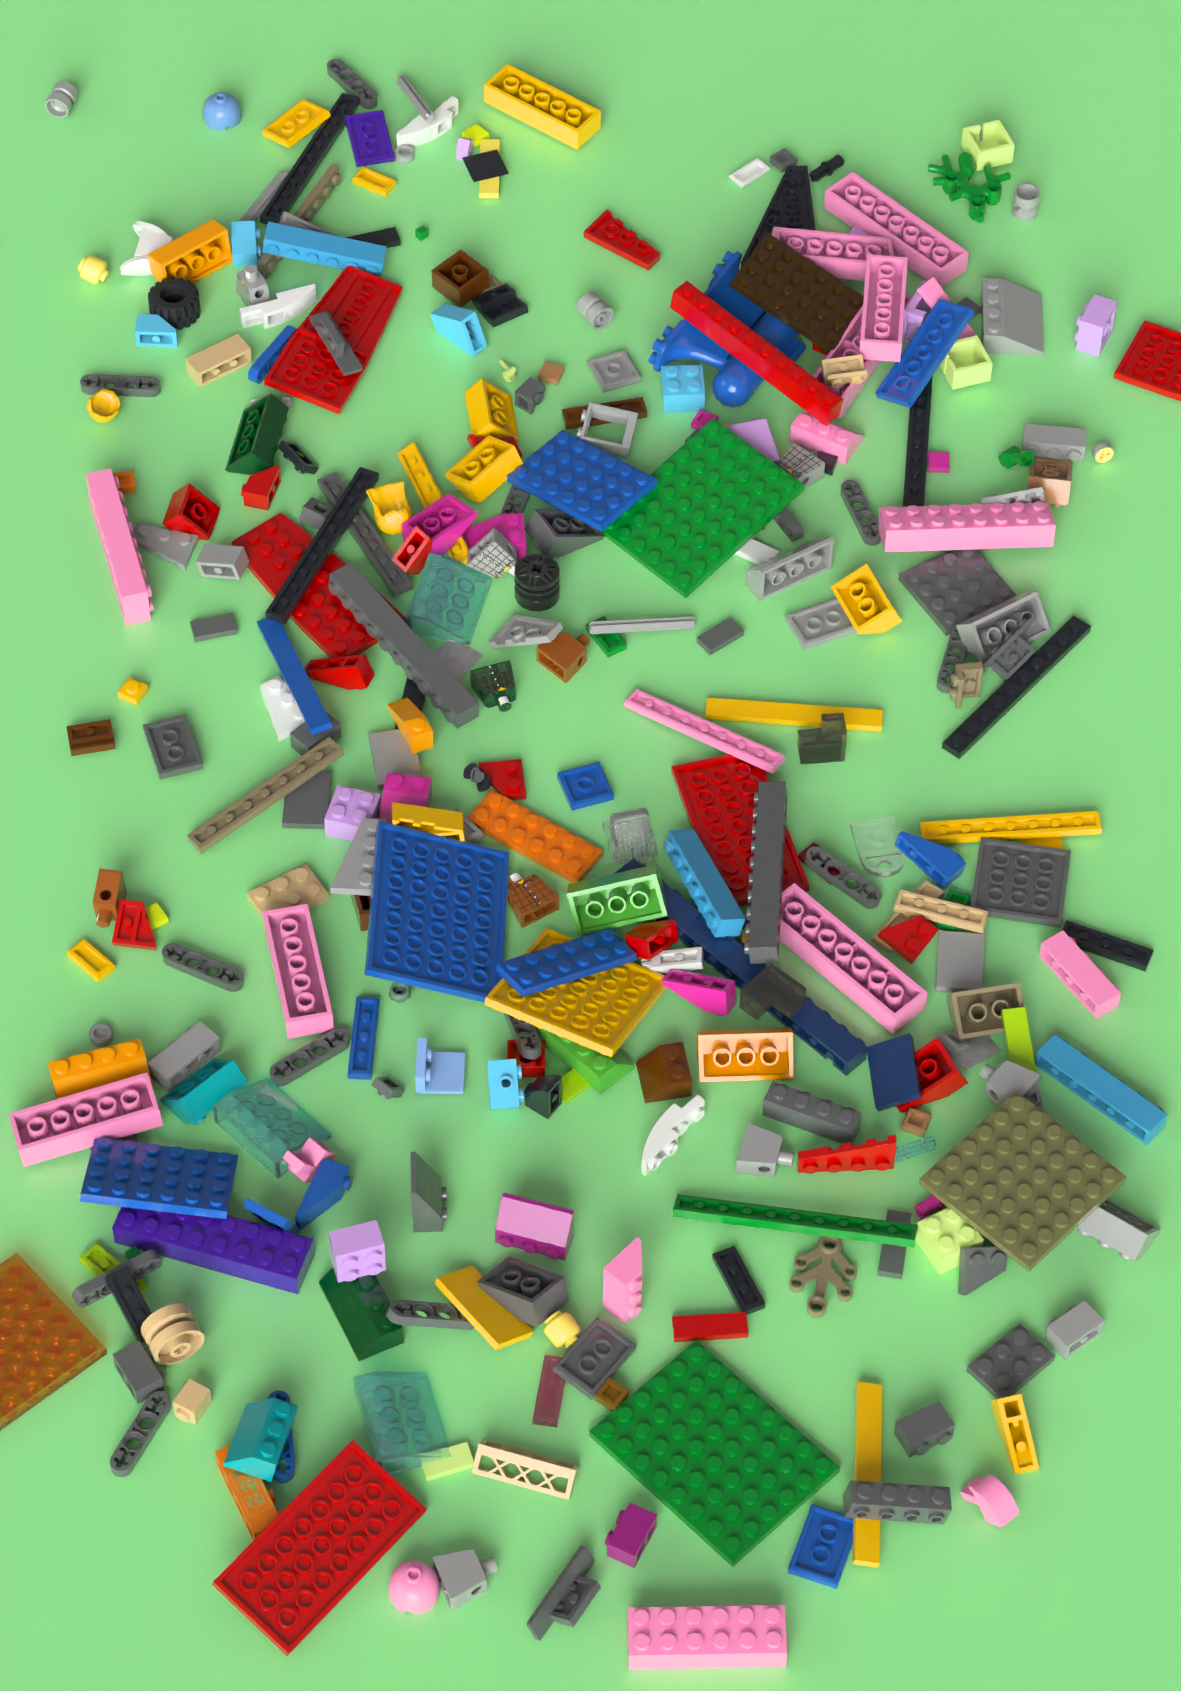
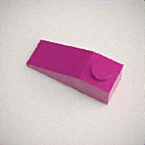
M670 969L661 980L664 986L705 1012L714 1013L718 1016H727L736 1005L735 980Z

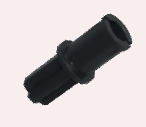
M837 154L829 161L822 162L821 166L810 172L811 180L818 182L827 175L831 176L833 171L844 165V159Z

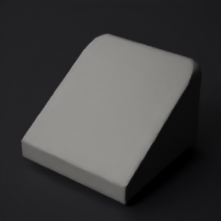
M955 1030L941 1033L938 1037L948 1048L953 1058L970 1046V1042L966 1039L958 1040Z

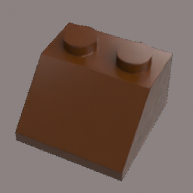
M683 1042L659 1045L636 1062L645 1103L691 1097L692 1078Z

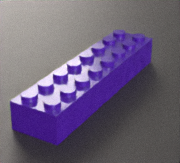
M121 1207L112 1226L114 1241L117 1244L131 1248L136 1246L137 1249L142 1251L154 1249L163 1257L295 1294L299 1293L315 1256L314 1239L230 1215H227V1219Z

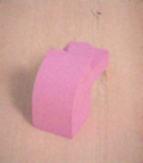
M309 1137L299 1153L288 1150L283 1159L289 1163L287 1166L288 1170L304 1183H308L313 1180L322 1159L332 1161L336 1153L320 1140Z
M990 1474L984 1479L981 1477L972 1479L960 1491L964 1500L979 1505L986 1522L1001 1528L1020 1513L1008 1489L1002 1482Z

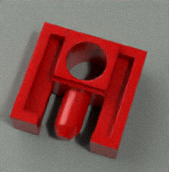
M507 1040V1060L516 1059V1065H521L522 1077L545 1076V1040H541L542 1054L536 1059L522 1057L520 1052H517L515 1040Z

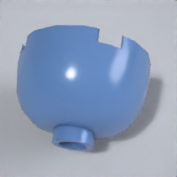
M215 93L209 96L203 105V120L211 129L223 131L229 126H232V128L236 127L241 121L240 104L231 94Z

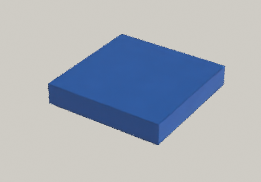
M599 762L557 773V779L571 811L614 800V794Z
M249 1198L243 1204L244 1208L254 1216L280 1230L299 1234L301 1231L288 1219Z

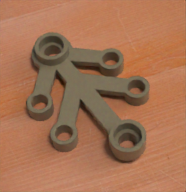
M823 1236L818 1241V1248L805 1255H799L794 1259V1269L798 1272H805L808 1269L809 1263L822 1257L821 1264L800 1276H793L789 1281L790 1290L794 1293H799L804 1289L805 1284L818 1277L815 1294L807 1301V1313L813 1318H820L826 1313L827 1302L824 1299L828 1279L838 1291L837 1297L840 1301L848 1302L852 1299V1288L843 1282L831 1266L833 1259L842 1269V1278L845 1281L855 1280L857 1269L855 1266L850 1265L841 1253L842 1243L839 1238ZM803 1262L805 1263V1265L800 1266L797 1263ZM851 1271L853 1272V1274L848 1275L845 1272ZM798 1282V1283H800L801 1285H800V1286H794L793 1283ZM848 1292L849 1295H842L841 1293Z

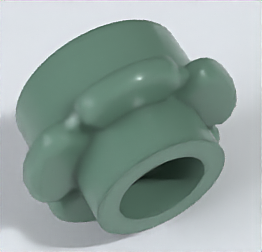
M394 982L391 985L390 992L388 993L389 998L397 1003L405 1002L412 994L408 985Z

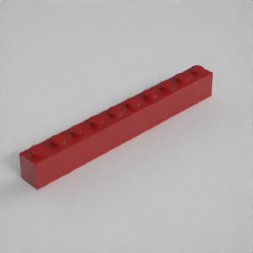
M685 281L673 291L670 304L671 309L825 426L839 416L843 398L694 285Z

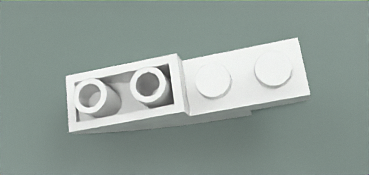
M451 96L433 111L435 114L433 122L429 121L427 123L421 115L412 119L407 126L398 131L396 136L397 147L409 145L413 148L432 141L452 128V119L459 114L458 99Z
M311 284L276 293L275 300L239 308L242 327L247 328L263 324L264 328L267 329L297 317L317 301L316 285Z
M695 1096L683 1108L674 1103L657 1121L647 1138L643 1150L641 1173L644 1176L651 1170H656L667 1156H672L678 1149V1137L682 1136L694 1121L698 1122L704 1116L705 1100L701 1096Z

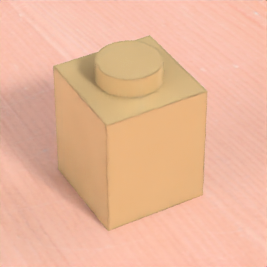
M188 1379L173 1400L176 1417L183 1422L189 1421L196 1425L212 1403L210 1389Z

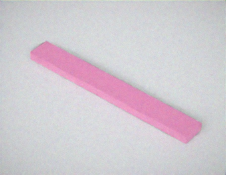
M636 689L624 701V707L772 774L785 761V755L641 690Z

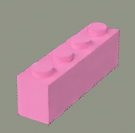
M1064 930L1041 942L1039 957L1096 1019L1118 1007L1121 995L1119 988L1108 980L1103 970L1097 968L1091 961L1090 956L1083 952L1077 946L1076 941L1069 937Z

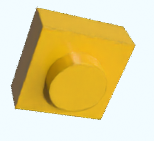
M129 677L119 689L118 697L138 705L149 691L148 685Z

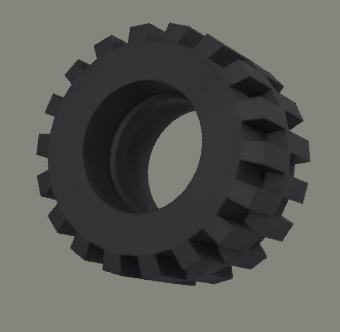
M170 277V279L165 278L161 282H156L155 286L150 288V292H148L150 314L159 315L178 330H183L184 327L188 328L191 326L190 324L197 322L196 319H199L201 311L199 291L194 283L191 284V281L183 280L180 277L178 279Z

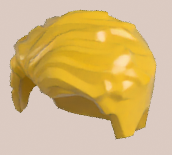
M101 389L88 399L86 409L91 418L96 422L108 423L118 416L121 402L114 391Z

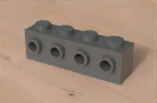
M772 1081L763 1100V1116L841 1144L850 1142L853 1144L860 1129V1112L850 1107L846 1108L835 1104L831 1100L818 1098L808 1092L790 1088L786 1084Z
M850 1480L843 1493L845 1518L944 1525L952 1511L950 1487Z

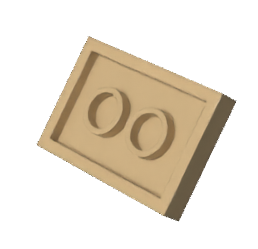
M305 864L247 892V899L263 919L262 911L308 904L310 910L328 901L329 894L308 865Z

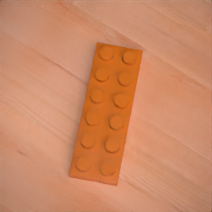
M491 790L467 817L483 834L572 883L582 881L603 857L602 849L494 790Z

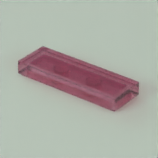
M544 1355L532 1424L558 1427L566 1381L552 1370L562 1357Z

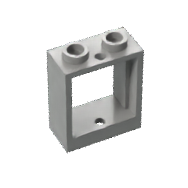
M589 402L588 409H583L581 421L584 422L583 428L579 427L577 437L613 456L628 459L638 413ZM595 418L626 425L622 444L587 437L591 419Z

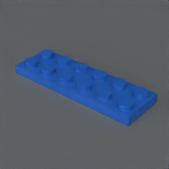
M939 299L901 354L900 362L894 364L875 392L877 398L911 408L975 314L973 309Z
M611 928L499 962L497 963L496 971L521 997L634 962L637 953Z

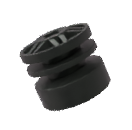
M530 554L521 558L515 565V599L522 608L529 611H545L555 606L559 600L560 568L552 557L544 554Z

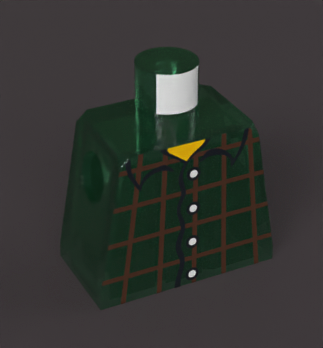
M510 660L470 670V685L485 707L498 706L501 712H506L512 707L511 702L516 700V686Z

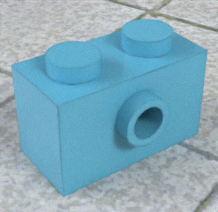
M255 221L231 222L233 267L257 265V257H261L260 245L256 244V241H260V229L255 228Z
M516 1059L487 1061L490 1111L519 1109V1103L524 1102L523 1088H518V1079H522L521 1065H516Z

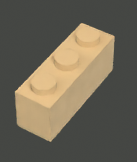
M236 334L185 358L186 372L200 388L252 363L251 348L239 334Z

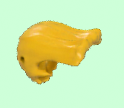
M404 481L385 484L366 491L373 503L375 520L379 529L389 535L401 534V524L413 517L410 504L405 495Z

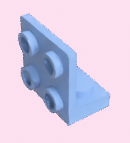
M417 1038L416 1093L463 1094L465 1053L432 1052V1048H427V1038Z

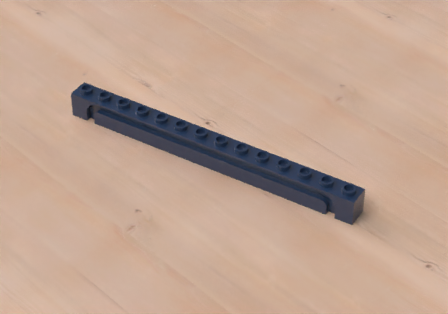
M633 858L615 873L646 867V865ZM662 879L668 916L654 919L655 921L675 919L679 940L688 948L702 947L704 961L726 979L735 980L736 987L785 1027H790L796 1036L823 1058L832 1060L833 1066L844 1075L850 1074L866 1060L867 1046L862 1039L852 1035L843 1024H839L827 1011L821 1010L816 1006L811 998L805 997L797 990L795 985L784 980L776 970L769 968L765 963L750 964V956L745 954V945L743 943L726 937H714L710 928L694 920L700 914L697 907L685 900L677 890L670 888Z

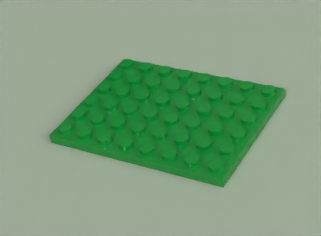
M713 418L650 474L657 478L658 485L603 530L602 534L684 598H687L800 495L805 488L804 484Z
M697 1340L589 1431V1436L732 1567L840 1472V1467Z

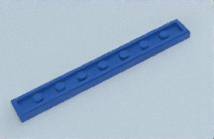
M267 618L256 621L258 629L311 735L331 729V721L282 624Z

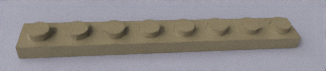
M333 163L330 165L294 213V216L309 223L312 221L314 214L317 210L321 209L323 202L326 198L330 197L332 190L341 181L339 165ZM267 253L263 254L257 262V269L265 280L270 273L274 272L276 265L284 257Z
M328 737L188 834V841L203 854L344 755L343 749L332 738Z

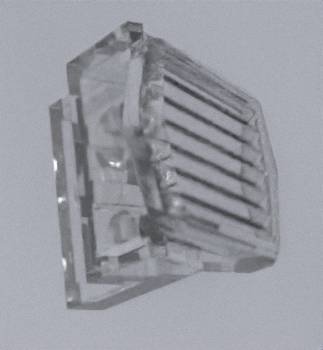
M647 808L613 813L610 816V820L602 821V828L608 841V850L614 863L619 862V864L624 866L635 858L638 862L646 865L654 858V855H658L655 834L650 824Z

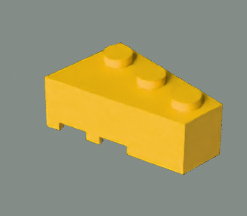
M392 802V822L394 825L466 842L463 812Z

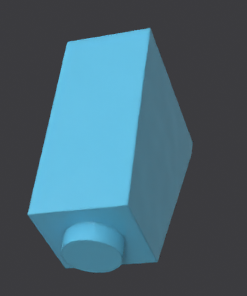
M443 304L430 313L436 331L468 355L474 357L488 347L476 311Z

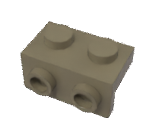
M982 662L955 665V673L951 674L953 688L949 689L950 700L954 701L956 708H961L962 698L980 697L983 675Z

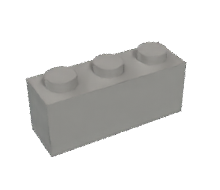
M1024 423L1021 451L1030 450L1035 457L1084 461L1087 429Z
M201 1021L195 1026L189 1027L180 1038L172 1041L165 1050L150 1059L148 1068L151 1078L169 1093L221 1051L220 1037Z

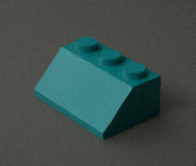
M213 1058L163 1096L160 1101L183 1123L197 1125L207 1118L206 1114L210 1111L221 1108L227 1098L238 1095L243 1090L242 1087L248 1082L234 1059Z
M277 1398L246 1404L223 1466L272 1482L291 1431L298 1405Z

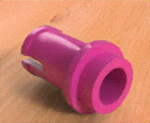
M930 1194L929 1198L914 1205L918 1217L924 1219L935 1210H942L945 1204Z

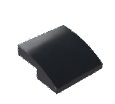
M506 283L471 298L478 312L493 327L528 313L527 305L517 298L516 291Z

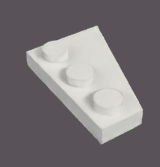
M276 676L261 684L260 691L270 714L272 725L275 728L277 739L280 742L289 737L290 733L305 721L287 685L279 676Z

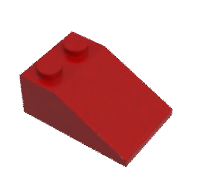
M938 1037L915 1052L922 1098L896 1107L902 1113L908 1111L909 1108L914 1109L948 1097L968 1084L950 1051Z

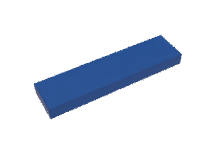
M356 997L348 1079H372L380 998Z

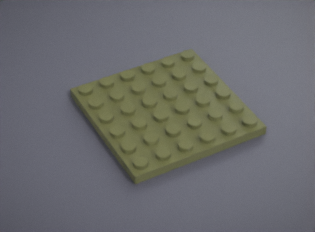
M1015 1091L919 1178V1184L1030 1272L1126 1182L1127 1176L1023 1095Z

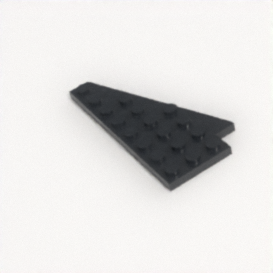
M808 166L787 167L741 261L740 269L767 232L772 235L774 227L816 231Z

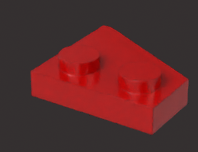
M120 899L112 938L113 945L157 951V945L143 902Z
M920 915L883 929L877 936L912 964L939 929Z

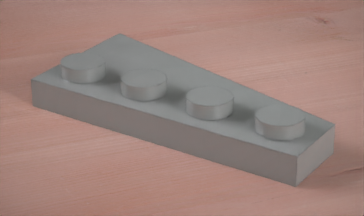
M363 818L330 887L331 894L371 896L376 826L379 821L386 822V819Z

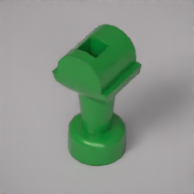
M1012 446L1003 451L998 456V459L1003 467L1010 469L1016 464L1022 467L1032 466L1035 456L1030 450L1020 451L1017 446Z

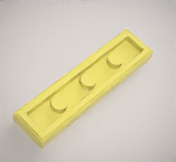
M480 139V153L498 150L500 154V139ZM499 176L479 181V198H499Z

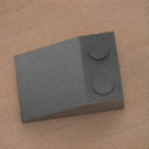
M535 509L525 527L526 532L539 547L541 553L550 557L564 556L601 541L605 537L601 531L559 509Z
M411 1152L413 1233L443 1232L442 1222H447V1207H442V1201H447L446 1187H441V1177L416 1152Z
M512 1257L505 1259L477 1281L478 1286L515 1318L535 1327H538L569 1302L565 1277Z

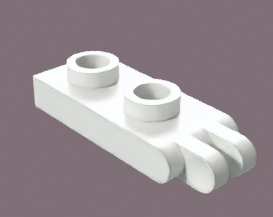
M694 947L662 951L650 960L641 958V966L659 974L668 973L670 969L682 971L703 969V948Z

